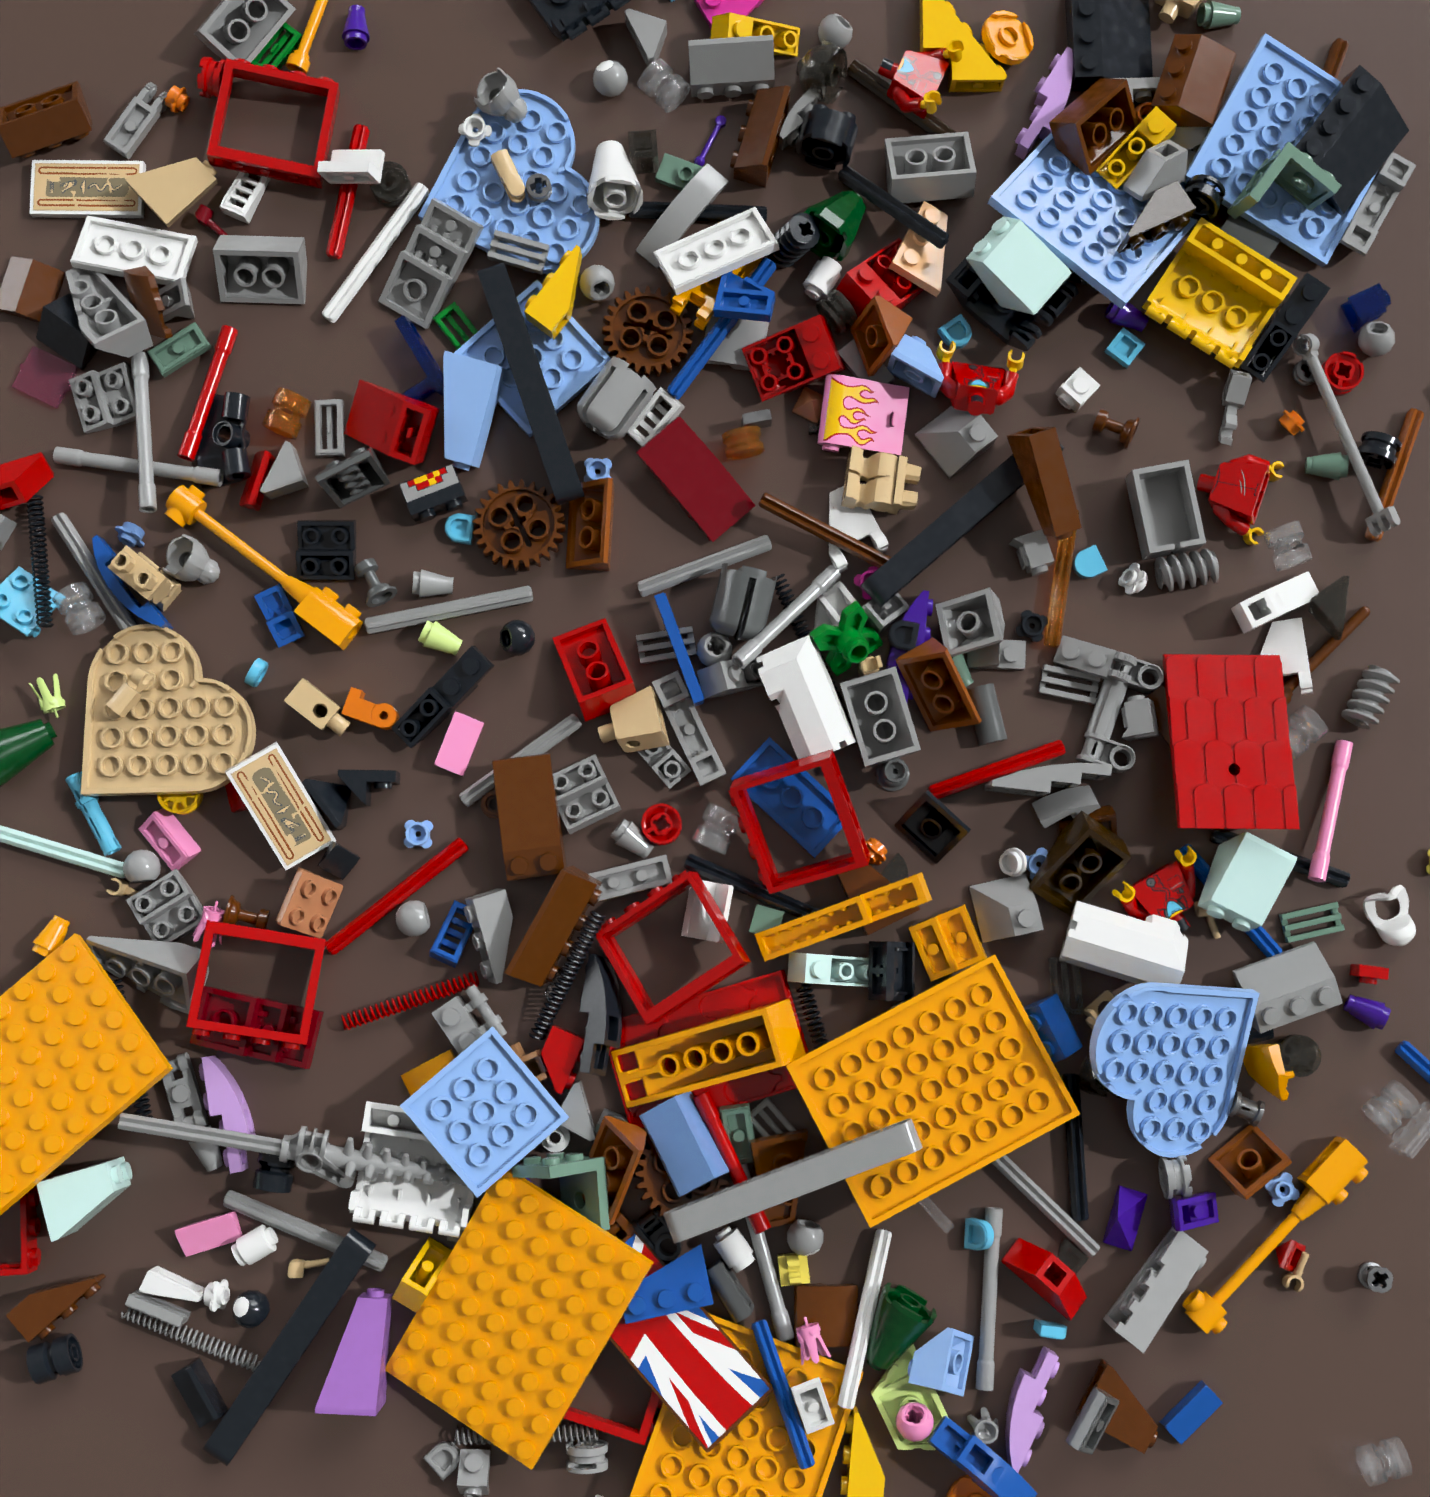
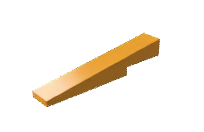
M920 872L754 935L764 961H768L931 901L932 897L924 876Z

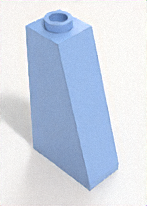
M444 351V457L453 460L454 467L469 471L470 466L480 468L506 369L496 364Z

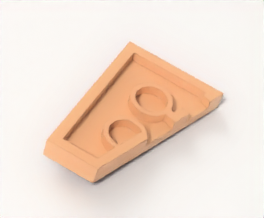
M924 201L917 213L947 232L948 215ZM909 228L888 268L937 297L941 292L945 246L939 249Z

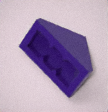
M1118 1185L1103 1243L1132 1251L1148 1194Z

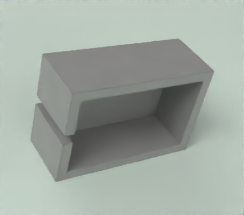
M1189 459L1134 469L1125 477L1142 560L1167 556L1171 552L1178 554L1194 551L1206 544Z

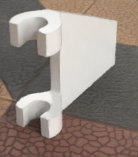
M844 486L830 492L829 525L857 540L870 536L876 550L882 553L887 551L889 543L880 530L870 509L864 510L862 507L850 509L841 506ZM829 543V557L833 566L839 572L847 570L846 565L848 563L840 548Z
M1302 617L1272 622L1260 655H1280L1283 676L1298 675L1301 695L1313 694Z

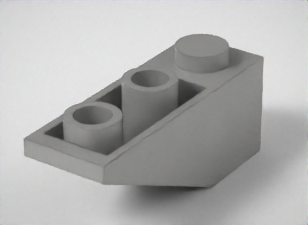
M496 888L465 898L467 906L464 907V913L468 923H472L475 933L472 934V942L476 951H480L483 961L480 962L481 973L484 979H488V982L498 984L502 982L513 915L506 890Z

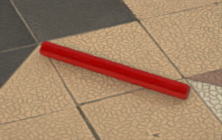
M457 838L327 940L325 942L327 950L332 955L339 953L466 853L469 849L467 844L461 838Z

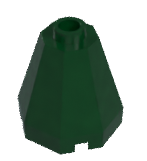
M843 191L808 207L804 213L812 216L820 229L819 241L810 249L821 258L823 256L832 259L837 257L836 261H842L848 255L866 209L863 199L859 194L853 191Z

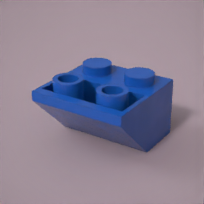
M1057 993L1023 1007L1053 1063L1066 1059L1083 1047Z

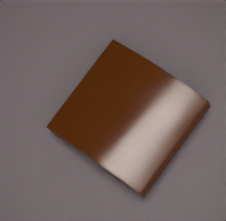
M853 1283L794 1285V1346L800 1347L796 1328L805 1325L804 1317H807L808 1324L819 1323L820 1335L826 1347L850 1346L858 1313V1285Z

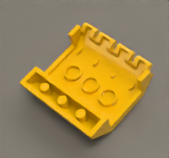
M1201 217L1142 308L1146 310L1145 315L1159 324H1162L1164 321L1168 324L1166 328L1186 340L1189 337L1192 339L1190 343L1208 355L1211 352L1216 354L1214 359L1230 369L1233 366L1239 368L1251 351V346L1276 308L1284 300L1297 277Z

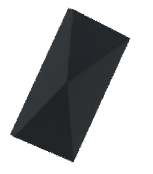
M311 779L302 781V784L333 825L340 830L345 828L351 789L347 785Z

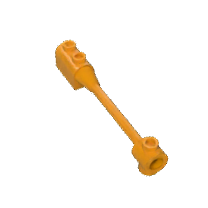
M181 485L170 494L165 505L167 511L164 514L182 528L186 524L192 525L196 521L208 528L280 583L282 588L300 603L294 612L343 651L362 627L363 621L359 619L362 614L349 603L345 608L336 601L339 596L327 586L321 590L297 578L288 576L205 513L207 503L202 500L205 494L194 485H191L189 488Z
M1336 1136L1297 1178L1306 1188L1285 1220L1212 1297L1205 1291L1202 1293L1199 1289L1191 1292L1183 1301L1182 1306L1186 1309L1184 1313L1204 1333L1208 1334L1210 1331L1214 1334L1220 1333L1227 1325V1321L1223 1318L1227 1312L1221 1305L1300 1221L1305 1220L1331 1202L1335 1205L1343 1202L1348 1196V1192L1344 1189L1352 1180L1357 1184L1367 1176L1368 1171L1364 1168L1368 1163L1367 1159L1347 1139Z

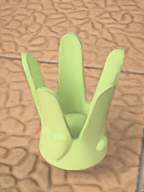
M57 673L53 675L54 696L51 695L41 677H38L36 681L42 698L33 685L28 683L39 698V705L43 713L54 712L56 718H59L57 711L65 708L66 705L65 700L61 697Z

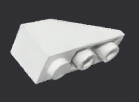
M1308 571L1238 603L1231 610L1243 634L1320 598L1321 595Z

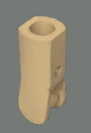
M507 149L499 150L491 155V162L509 199L514 203H521L525 199V185Z

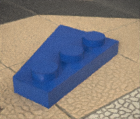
M702 1245L696 1246L643 1280L624 1313L625 1324L714 1304Z

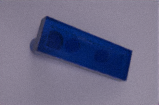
M401 316L394 322L427 375V378L402 393V395L419 401L425 400L435 392L444 397L443 372L413 322L406 316Z

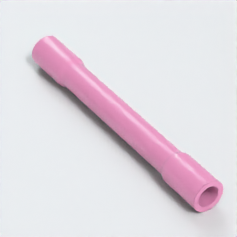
M1346 740L1335 741L1325 803L1308 874V879L1315 882H1326L1332 839L1345 775L1349 767L1353 743Z

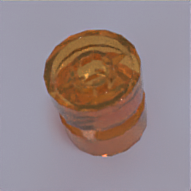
M278 387L271 401L274 408L267 410L262 425L283 437L296 440L302 427L300 419L306 418L312 403L307 398L291 390ZM284 408L292 411V415L284 412Z

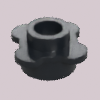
M1030 610L1023 611L1021 613V623L1016 627V634L1019 637H1029L1033 642L1041 641L1043 639L1042 632L1045 626L1048 625L1047 617L1032 613ZM1031 623L1035 626L1033 629L1029 627Z

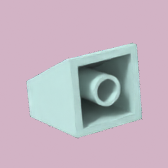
M1004 216L992 225V229L988 234L975 244L973 251L966 257L969 264L1001 307L1035 315L1071 274L1069 268L1020 219Z
M1246 831L1218 845L1197 906L1207 910L1206 913L1214 918L1224 919L1232 923V926L1237 930L1247 932L1263 925L1297 861V857Z
M124 1156L58 1175L37 1184L51 1242L78 1231L131 1185L132 1169L130 1164L125 1162Z

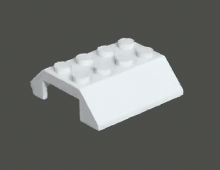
M366 1101L361 1131L365 1132L363 1143H372L373 1153L379 1154L381 1148L386 1147L391 1149V1157L398 1158L399 1154L404 1152L409 1154L410 1161L417 1162L420 1157L426 1158L428 1165L436 1166V1163L446 1164V1168L453 1170L400 1106ZM358 1171L356 1188L351 1191L348 1209L350 1213H354L353 1222L374 1225L376 1217H380L379 1226L403 1229L405 1221H407L411 1231L433 1234L434 1226H439L438 1235L459 1238L461 1230L467 1227L470 1220L475 1195L468 1186H462L458 1183H453V1185L449 1186L443 1185L442 1181H434L430 1185L424 1184L423 1179L416 1178L415 1182L411 1184L404 1183L403 1176H397L396 1181L392 1183L390 1181L385 1182L384 1174L380 1173L376 1181L373 1182L371 1179L370 1181H365L364 1171Z

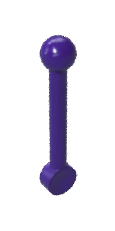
M719 115L716 117V126L700 156L695 158L694 164L700 166L705 164L704 158L720 128L726 126V118Z

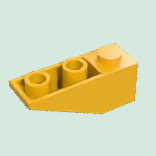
M731 12L712 16L711 39L773 35L774 55L798 57L799 27Z
M1155 106L1098 167L1096 172L1117 190L1126 182L1145 151L1170 139L1175 133L1177 124Z
M578 245L572 251L568 250L562 256L559 268L555 273L551 272L546 276L542 283L543 288L537 295L533 294L525 304L524 312L527 320L553 340L572 316L582 261L581 249Z
M854 1406L845 1427V1433L850 1434L849 1446L844 1445L843 1464H847V1475L841 1476L840 1495H845V1497H884L885 1476L858 1408Z

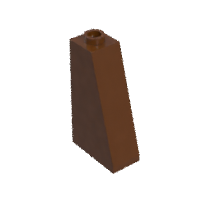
M1030 427L1007 435L1009 445L1044 535L1055 537L1056 540L1073 536L1072 531L1080 529L1082 526L1056 427Z

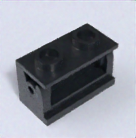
M869 941L868 1000L907 1001L914 997L915 942Z

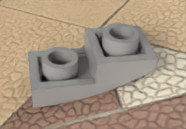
M812 88L802 95L787 115L779 135V148L781 150L788 145L794 146L797 143L803 123L802 119H804L808 111L812 110L813 105L817 104L818 95Z
M670 745L637 751L669 789L692 771Z
M1089 785L1061 790L1032 803L1044 828L1069 815L1074 819L1081 810L1086 814H1090L1101 808Z

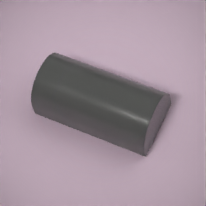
M985 684L967 689L982 720L980 724L973 725L978 746L1007 740L994 684Z
M722 1257L706 1267L709 1284L733 1322L738 1323L752 1315L754 1309L752 1300L733 1270L728 1268Z
M1094 1386L1065 1441L1076 1450L1092 1455L1119 1405V1400Z

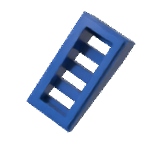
M454 900L429 954L430 957L456 968L473 932L472 923H467L454 917L456 912L465 916L464 907L467 906ZM452 923L465 929V933L463 934L450 928V924ZM447 934L460 940L459 945L445 939V935ZM442 945L455 951L454 955L439 949Z

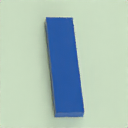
M666 593L654 595L694 707L704 703V696Z

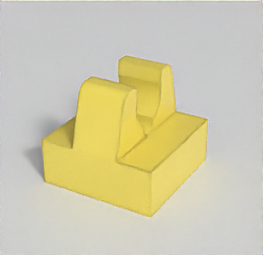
M796 1253L777 1255L781 1287L810 1283L807 1256Z

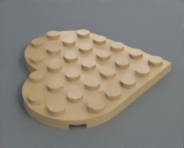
M140 624L123 629L113 635L114 638L96 653L88 674L81 795L198 794L217 790L230 783L231 781L225 771L249 758L253 753L256 741L255 719L246 700L228 685L214 679L203 678L201 662L195 649L184 637L167 627L161 628L153 624ZM139 667L143 671L148 672L154 679L149 686L141 691L142 696L128 714L122 717L111 710L106 704L124 682H129L132 673Z

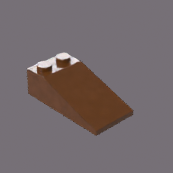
M550 753L492 760L507 881L559 874L561 869L566 868V858Z

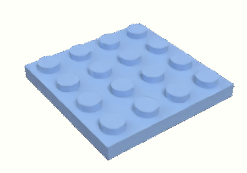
M536 280L516 298L557 414L593 382L611 358L572 316L554 340L527 320L524 312L525 304L533 294L537 295L543 288L542 284ZM492 319L454 353L496 364L506 369L497 403L531 437L533 432L494 319Z
M493 1026L400 1104L404 1112L477 1198L569 1118Z

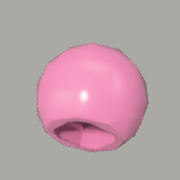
M908 1402L899 1409L895 1422L898 1432L904 1439L916 1442L922 1441L930 1435L934 1419L926 1405L919 1402Z

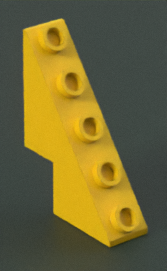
M920 0V52L946 48L947 43L956 38L961 39L964 45V50L961 51L963 57L960 62H952L948 58L949 92H1001L1007 79L1005 70L993 62L985 45L979 44L976 41L969 25L965 22L962 23L956 16L952 4L944 0Z

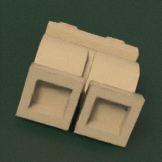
M852 445L847 457L841 506L850 509L862 507L864 510L871 508L875 511L896 515L899 509L914 510L917 505L918 492L904 490L905 483L914 485L919 483L921 467L908 464V457H897L884 452L864 458V450ZM860 481H865V482H867V483H866V484H860Z
M127 545L107 567L163 612L182 591L179 582L166 574L162 569L159 571L160 567L143 553L139 552L137 554Z

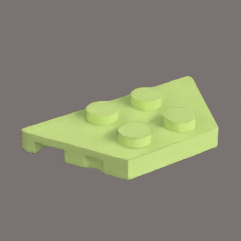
M913 1344L890 1369L886 1370L872 1389L871 1394L898 1450H913L914 1448L936 1450L927 1440L943 1416L948 1417L936 1390L908 1383V1365L916 1351ZM908 1402H919L926 1405L933 1415V1429L930 1435L922 1441L912 1442L904 1439L897 1430L895 1422L897 1413Z

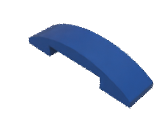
M98 535L94 536L92 543L97 566L104 581L116 598L141 619L155 626L167 627L172 630L173 627L157 606L149 601L141 606L121 578L107 568L115 558L116 553L104 539Z

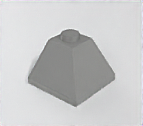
M950 406L914 435L949 479L993 446L998 437L981 415L973 416L968 411L956 410L953 406Z
M990 587L935 604L943 645L948 649L951 657L1003 642L1005 622L1000 599Z
M1026 874L968 886L982 943L1044 930L1037 900L1033 891L1029 888L1030 884Z

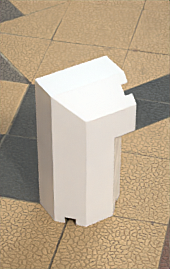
M810 635L756 658L757 663H763V667L759 668L758 671L768 697L771 701L777 699L780 703L775 707L779 712L798 759L831 749L834 752L857 742L821 653Z
M1076 901L1062 945L1060 961L1135 984L1147 982L1181 983L1185 972L1189 940L1185 934L1184 936L1182 935L1177 921L1154 914L1146 917L1145 921Z

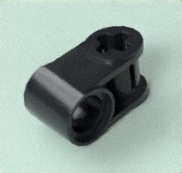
M657 1206L648 1210L639 1219H633L630 1223L635 1231L648 1243L660 1259L672 1261L678 1257L682 1250V1241L676 1243L677 1250L673 1253H666L661 1248V1241L665 1238L672 1239L664 1216L658 1217L659 1208ZM655 1218V1220L651 1224H649L647 1227L645 1226L649 1221Z

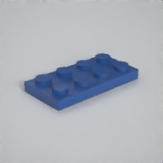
M769 737L730 780L733 782L734 779L795 760ZM807 771L747 789L750 799L813 858L842 829L831 794Z

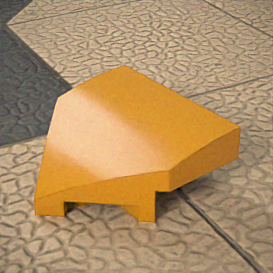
M1247 1044L1243 1063L1248 1074L1281 1101L1287 1100L1289 1096L1286 1090L1288 1079L1294 1078L1295 1073L1284 1070L1279 1044Z

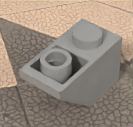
M1170 139L1147 149L1124 183L1123 191L1143 202L1150 199L1154 192L1176 181L1179 183L1186 181L1188 150Z
M755 658L747 667L741 669L733 660L720 661L698 670L697 674L704 699L726 696L763 686L758 671L762 667L761 663H757Z

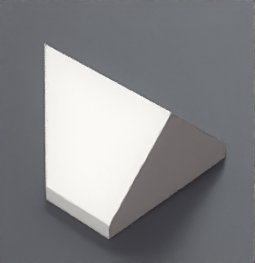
M841 581L835 583L817 598L814 629L821 624L838 626L842 610L856 601Z

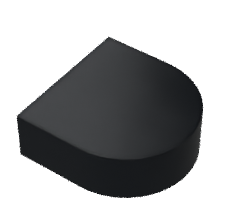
M904 620L894 623L888 632L890 645L897 650L905 652L915 648L920 623Z

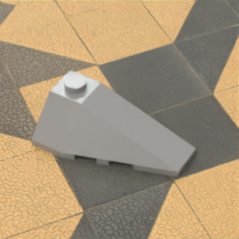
M72 268L65 272L81 332L95 349L129 358L153 346L145 318L103 273L79 268Z
M89 936L86 939L88 947L105 970L118 978H122L125 975L138 984L136 987L143 993L150 990L161 997L160 1003L189 1014L201 949L176 942ZM209 967L207 969L205 984L209 975Z

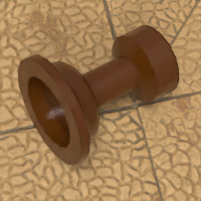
M1100 409L1092 430L1101 433L1103 429H1107L1119 434V441L1124 445V449L1127 450L1141 418L1129 419L1123 424L1110 419L1109 412Z
M231 895L222 923L236 924L237 921L254 924L255 928L266 929L270 910L261 908L258 913L242 910L241 903L235 899L234 895Z

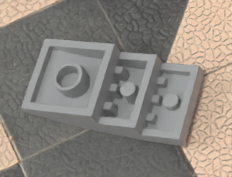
M433 198L421 224L416 225L406 249L400 252L378 301L419 326L428 329L433 322L432 318L437 315L457 281L484 226L437 198Z
M1069 763L1021 770L991 780L984 785V791L1042 797L1050 793L1051 787L1069 789L1080 785L1081 779L1101 781L1108 778L1112 773V764Z

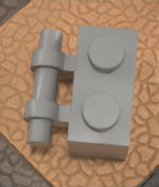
M475 984L465 990L471 999L469 1003L466 1004L461 996H456L431 1013L458 1054L463 1052L492 1026L501 1037L507 1034V1031L501 1024L503 1020L499 1014H494L486 1002L488 998L484 992L480 993ZM476 1008L486 1021L482 1026L472 1014V1011Z

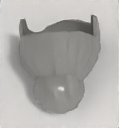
M497 68V71L487 73L480 80L477 88V98L474 97V102L483 113L492 116H504L511 123H519L525 119L528 112L526 102L520 98L517 85L501 68Z
M183 534L181 537L171 540L166 552V561L169 565L166 568H162L166 574L185 582L198 580L202 584L214 583L219 578L220 568L218 563L209 558L206 549L197 539Z

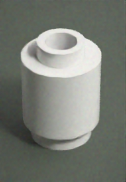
M823 256L821 260L815 263L803 282V286L806 289L805 293L817 301L819 299H827L841 277V265L834 259Z
M262 1224L236 1239V1243L231 1246L233 1256L241 1266L246 1264L252 1265L276 1251L278 1237L273 1228H267Z
M727 1226L715 1235L717 1241L713 1244L728 1268H733L735 1273L745 1269L755 1260L752 1255V1248L737 1227L731 1229L730 1226Z

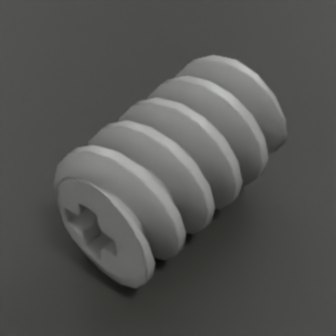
M1206 548L1202 549L1200 553L1194 550L1189 555L1184 552L1178 554V557L1169 555L1166 560L1163 557H1158L1154 562L1156 582L1160 590L1166 584L1168 591L1172 592L1176 582L1182 590L1185 588L1186 580H1188L1193 588L1196 586L1197 578L1200 579L1201 584L1204 586L1207 585L1208 576L1211 577L1214 584L1218 583L1219 564L1214 551L1210 552Z
M1368 665L1369 669L1363 670L1362 677L1364 679L1358 680L1357 687L1359 689H1355L1352 692L1354 699L1347 701L1348 709L1343 710L1341 713L1345 720L1363 729H1370L1369 723L1379 724L1380 721L1373 716L1374 713L1384 714L1385 712L1378 706L1379 703L1389 704L1390 700L1384 694L1395 693V690L1389 684L1400 683V680L1391 672L1375 665Z

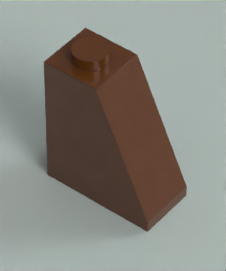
M870 865L836 875L847 899L891 884L889 880ZM915 906L861 927L867 936L920 910V908Z
M1101 1359L1075 1413L1079 1415L1094 1386L1107 1392L1119 1400V1405L1104 1432L1145 1454L1147 1448L1153 1447L1157 1440L1158 1432L1156 1430L1158 1426L1114 1368L1107 1361Z

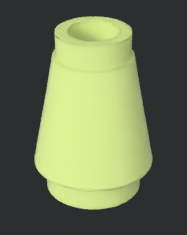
M427 621L418 639L419 642L424 644L423 647L451 653L455 656L463 641L436 621L434 623Z

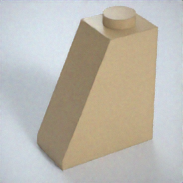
M195 157L129 176L126 182L167 227H170L217 184V179L214 177L217 172L206 160L201 163Z

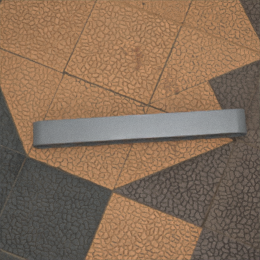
M905 1119L665 1212L663 1216L674 1243H678L907 1156L922 1149L923 1146L912 1119Z

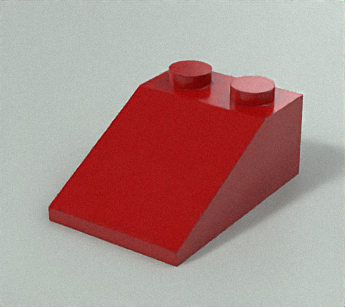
M606 618L552 638L585 722L609 713L611 705L636 693L634 682Z

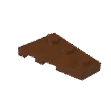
M801 1129L749 1140L755 1177L803 1159L808 1130ZM798 1197L764 1210L771 1228L791 1224L795 1221Z

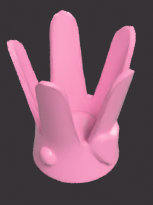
M218 901L215 902L214 906L203 907L202 918L192 935L194 942L199 941L207 920L223 921L225 910L217 907ZM217 935L213 937L212 947L216 943ZM219 935V942L222 945V936Z
M804 1317L805 1325L796 1328L801 1348V1365L804 1364V1359L808 1361L810 1356L814 1363H818V1351L822 1356L827 1355V1357L831 1358L820 1335L819 1323L808 1324L807 1317Z

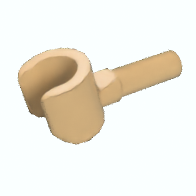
M118 878L111 879L119 883L118 891L107 889L110 895L133 896L139 892L129 887L127 881Z
M1196 901L1194 903L1196 916H1206L1214 939L1220 938L1221 935L1215 923V918L1206 913L1207 910L1197 906L1199 901Z
M1302 1252L1293 1273H1287L1283 1276L1282 1284L1285 1288H1288L1290 1281L1296 1278L1297 1282L1294 1291L1300 1292L1303 1290L1304 1281L1301 1276L1309 1258L1307 1252Z
M329 1257L311 1261L293 1259L289 1263L287 1276L289 1278H303L304 1268L310 1269L326 1266Z

